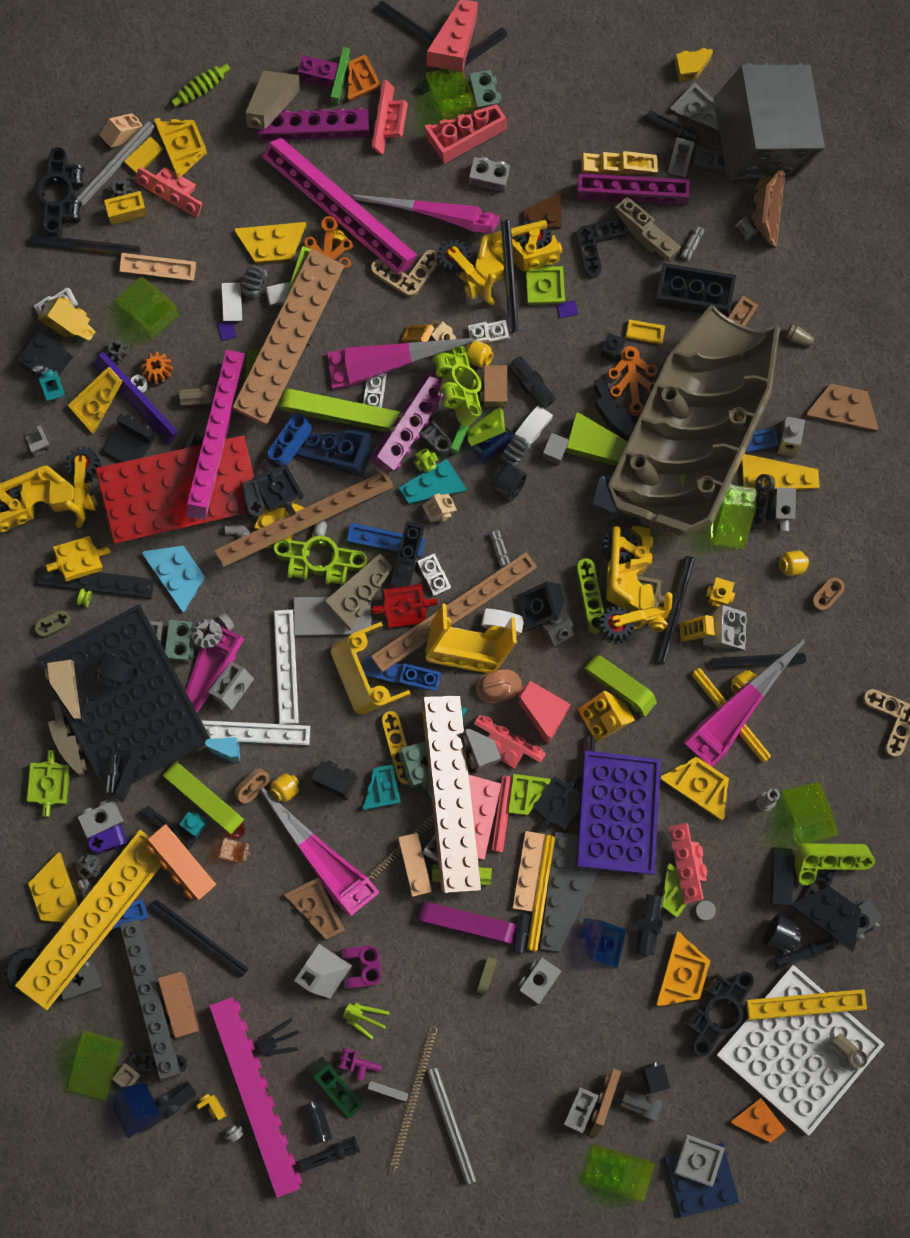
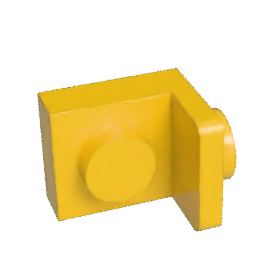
M207 1094L199 1099L200 1104L196 1105V1107L201 1109L209 1104L210 1108L208 1110L213 1119L217 1117L218 1120H222L227 1117L215 1095L210 1097Z

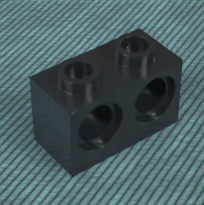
M659 1062L645 1065L646 1069L641 1070L647 1094L671 1088L665 1065L659 1066Z

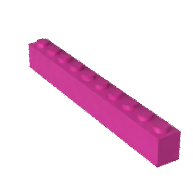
M280 138L269 143L262 155L267 162L397 274L410 268L417 257L413 250L285 140Z
M226 350L187 503V517L206 520L233 412L232 407L236 400L244 367L245 353Z
M232 997L212 1004L210 1009L276 1197L278 1198L301 1189L299 1185L303 1183L299 1172L295 1173L292 1165L296 1164L293 1154H288L286 1146L289 1145L285 1133L281 1135L279 1129L282 1126L278 1114L274 1115L272 1107H275L272 1095H267L265 1089L268 1088V1083L265 1076L261 1077L258 1070L262 1068L259 1058H254L252 1050L255 1049L253 1041L246 1036L245 1031H248L245 1019H240L239 1012H242L238 1000L234 1001Z

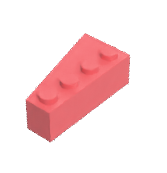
M496 104L476 110L469 115L462 114L452 120L447 121L445 119L439 121L440 123L424 126L426 138L443 163L446 164L507 130V120Z

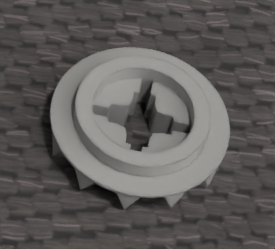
M204 618L202 621L196 622L194 627H192L191 637L197 646L211 648L220 642L222 629L219 623L214 622L213 619L206 620ZM209 627L211 635L207 634L204 638L201 631H206Z

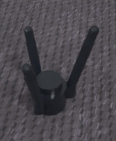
M293 1018L285 1021L269 1033L261 1035L262 1038L257 1040L262 1055L268 1053L271 1056L299 1050L298 1047L275 1048H277L276 1043L300 1034V1030L276 1039L272 1036L293 1022Z

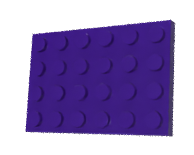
M584 751L576 867L644 875L655 874L661 759Z

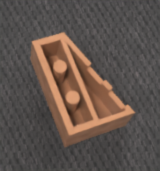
M178 972L158 978L160 996H163L165 1004H163L166 1016L169 1015L171 1022L168 1024L170 1034L178 1039L200 1032L185 974Z

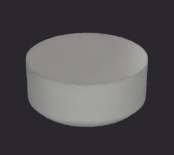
M222 613L217 617L223 628L229 631L234 629V624L227 614Z
M702 901L697 905L695 911L700 920L708 921L715 916L716 908L712 902Z

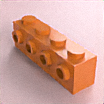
M166 824L157 829L144 841L147 844L145 846L152 855L155 854L158 857L160 866L164 870L168 869L172 874V880L184 888L183 892L189 900L197 901L216 885Z

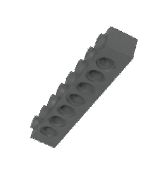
M140 919L120 924L159 1078L161 1081H166L182 1076L142 922Z

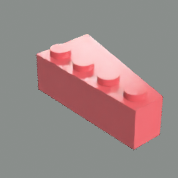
M459 0L427 51V66L463 72L477 20L478 2Z

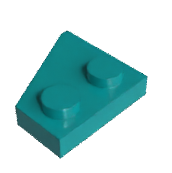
M393 764L374 768L365 804L363 805L364 811L401 803Z

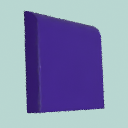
M575 300L567 301L565 304H557L560 318L578 315Z
M233 321L216 324L221 341L237 338Z

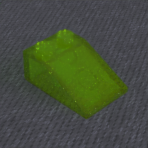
M730 485L711 526V544L745 549L756 510V489Z

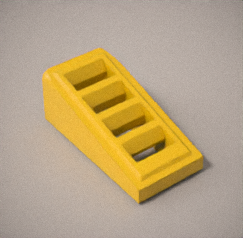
M700 616L679 623L681 642L715 636L712 616Z

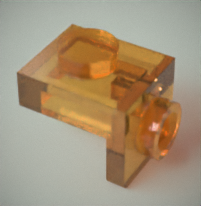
M221 838L217 857L236 863H245L250 854L249 844Z

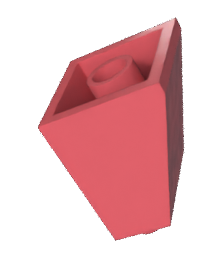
M530 681L528 685L524 684L519 692V705L544 741L549 744L571 704Z

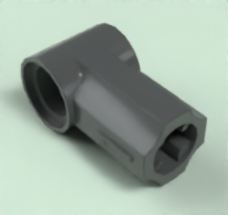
M626 1090L620 1106L640 1113V1116L657 1121L663 1102Z

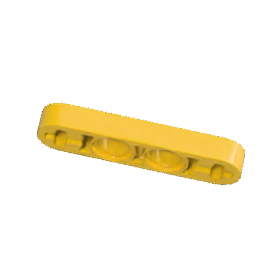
M388 711L382 717L384 732L397 779L401 784L408 785V781L400 777L403 775L402 768L399 770L397 766H402V763L397 762L395 759V755L401 748L407 747L398 714ZM389 715L392 718H396L393 724L394 728L399 727V730L387 732V729H391L390 723L385 722ZM399 734L401 736L400 743L393 744L390 741L391 735Z

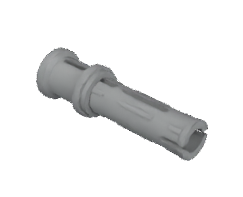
M770 789L768 792L762 793L757 799V807L761 811H770L780 797L779 791L777 789Z

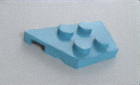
M184 546L142 552L183 613L186 612L189 603L205 579V576Z

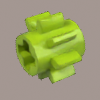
M423 449L415 455L417 460L413 462L419 471L423 469L424 472H429L436 467L435 462L439 459L432 450L429 452L428 449Z

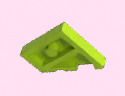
M501 407L496 408L467 430L468 442L471 446L505 432L504 413Z
M513 774L508 813L528 816L551 779Z

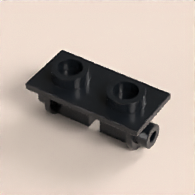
M321 1100L301 1106L313 1145L333 1139Z

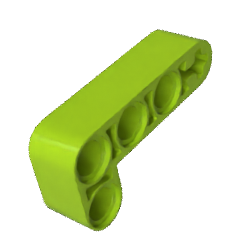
M584 558L579 561L576 573L588 630L593 634H599L600 630L592 626V621H599L604 609L595 565L592 560ZM583 566H586V568H589L588 573H587L588 577H586V578H585V576H586L585 570L582 569ZM587 583L592 584L594 590L587 591L584 585ZM595 602L598 608L590 609L588 603Z
M595 654L584 668L590 676L630 703L632 709L635 712L638 711L643 718L657 704L654 694L648 688L599 654Z
M806 843L797 849L794 873L802 885H809L814 882L818 869L867 870L874 866L875 859L868 846L864 844Z

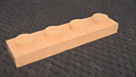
M121 253L119 271L194 281L196 262Z
M525 831L512 909L532 912L545 834Z

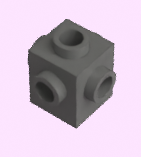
M561 612L559 617L541 625L547 639L554 646L574 636L571 629L574 627L569 617L565 618Z

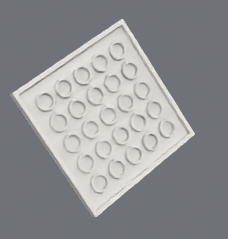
M792 965L765 998L825 992L797 967ZM845 1011L748 1020L747 1018L716 1056L809 1136L885 1044L850 1013ZM839 1033L859 1050L866 1053L868 1061L863 1068L857 1070L850 1068L848 1063L829 1047L830 1043ZM855 1054L852 1059L854 1064L861 1065L862 1058Z

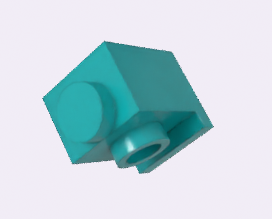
M52 369L43 371L41 373L42 376H39V381L46 400L49 401L64 396V389L57 371L53 372ZM50 380H54V384L49 385L47 382Z
M193 811L192 813L188 812L179 825L192 836L198 838L209 823Z

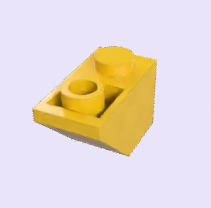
M701 48L693 52L682 51L676 54L675 66L678 81L697 79L711 60L713 50Z

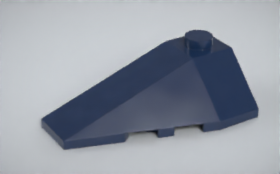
M345 430V432L340 433L333 431L329 432V434L320 435L317 433L309 434L295 455L346 473L363 476L369 462L370 435L355 430Z

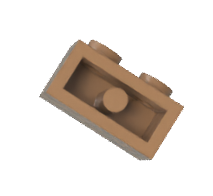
M484 365V372H480L481 383H484V390H480V401H484V407H507V365Z

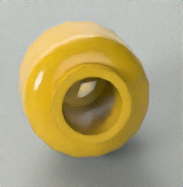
M474 341L465 348L469 364L478 368L489 365L493 359L491 347L482 342Z
M800 550L786 552L779 560L781 572L789 577L804 574L809 565L808 557Z
M745 670L733 677L731 684L733 693L736 694L753 680L757 674Z
M283 773L271 783L270 793L278 802H288L299 793V781L294 775L290 776Z

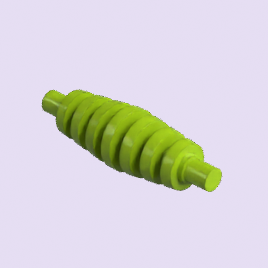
M226 63L222 67L214 66L213 71L211 69L206 71L207 75L203 72L200 74V77L195 76L193 78L195 83L190 80L188 82L189 87L187 85L183 86L184 92L179 90L177 97L171 100L172 104L175 107L180 103L186 105L189 103L188 98L191 101L195 100L194 94L197 98L202 96L200 90L204 95L207 94V87L209 90L214 88L212 82L214 85H217L219 83L218 78L221 81L224 79V74L230 70L229 65Z

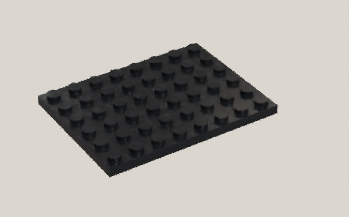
M141 604L36 658L44 675L45 668H48L47 663L65 660L74 661L81 719L73 718L50 684L49 679L47 681L104 790L108 755L121 756L118 787L134 747L144 750V754L132 784L206 745L205 741L211 739ZM104 651L118 654L135 664L127 683H122V686L119 688L109 686L98 680L96 668Z

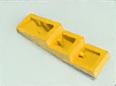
M623 151L621 154L603 152L601 155L583 153L581 155V173L604 175L657 174V155Z

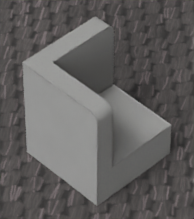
M41 425L37 426L39 431L26 436L34 457L52 450Z
M551 433L542 458L560 465L569 440Z

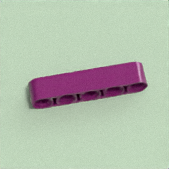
M422 901L417 920L422 923L506 944L512 943L516 926L510 922Z

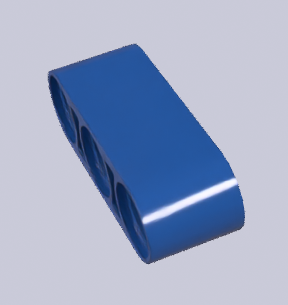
M300 413L293 415L269 448L268 456L278 467L290 463L310 434L312 425L305 416Z

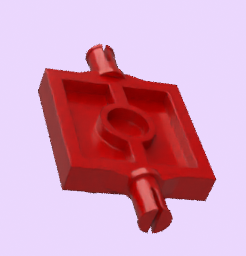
M422 584L383 589L384 605L375 606L372 609L373 615L385 613L388 619V626L391 628L423 622L426 620L427 607L438 606L437 597L425 599Z

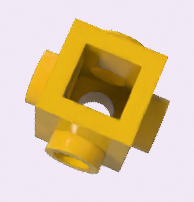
M716 577L713 586L709 585L707 590L708 603L717 609L720 605L728 606L729 603L732 604L735 593L732 592L734 582Z

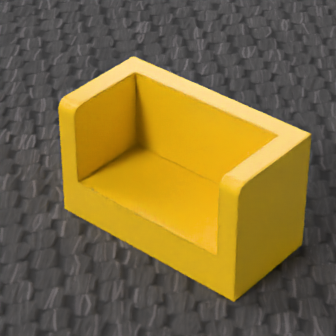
M140 191L104 200L111 225L147 216Z

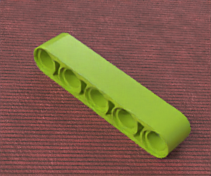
M177 761L162 775L229 834H232L244 821L237 812Z

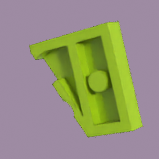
M669 864L667 866L662 896L664 897L662 908L677 918L687 904L683 900L677 868Z

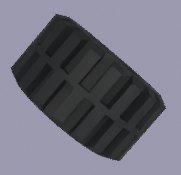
M27 946L23 949H17L16 953L10 955L11 958L6 960L5 964L7 965L3 972L5 973L4 979L8 983L7 986L14 993L29 998L18 990L15 985L20 980L19 973L22 965L27 961H35L43 950Z

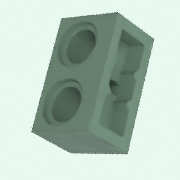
M486 70L470 74L469 83L476 110L496 104L499 107V104L502 103L500 92H496L495 87L498 86L496 76H492V71ZM487 82L488 84L483 86L480 83ZM489 98V99H491L492 101H491V102H485L484 99Z
M169 620L165 652L171 662L189 663L190 658L194 657V647H191L193 622ZM182 628L188 630L185 636L177 635L178 631ZM179 647L185 648V652L182 655H176L175 651Z

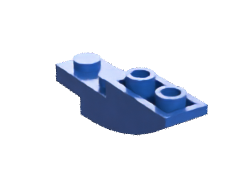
M365 656L362 668L366 677L377 679L380 682L437 692L441 672L398 663L381 673L369 656Z

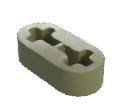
M57 611L39 620L35 626L36 632L44 638L52 636L66 629L71 624V617L66 611ZM59 616L67 617L64 624L61 622L54 624L59 620ZM42 624H45L46 626L52 624V626L47 628L48 632L44 633V631H40L42 629Z
M488 956L477 993L487 994L497 959Z

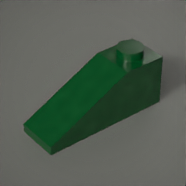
M323 1056L307 1069L348 1118L352 1117L364 1106Z

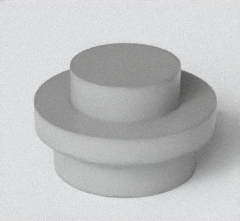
M240 1125L230 1126L225 1131L224 1139L230 1143L235 1142L243 1135L242 1127Z

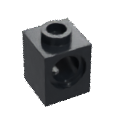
M608 333L600 357L619 362L626 339Z

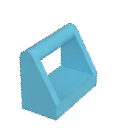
M237 737L215 738L205 741L209 752L232 763L240 762Z

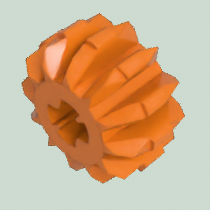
M157 351L155 356L149 353V359L143 358L144 364L140 366L141 370H143L142 376L147 377L148 382L154 379V383L158 384V379H161L165 383L164 376L170 378L171 374L169 372L173 371V367L170 365L172 363L171 359H166V354L160 356Z

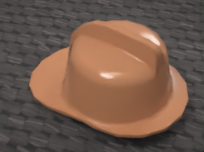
M511 670L487 673L477 681L476 693L486 703L508 700L516 697L522 687L519 675Z

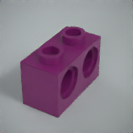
M302 55L298 68L299 81L333 89L338 63Z

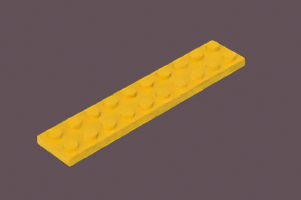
M142 830L138 831L15 985L18 990L47 1011L160 869L158 857L155 854L152 855L145 847L147 844L144 841L149 836Z

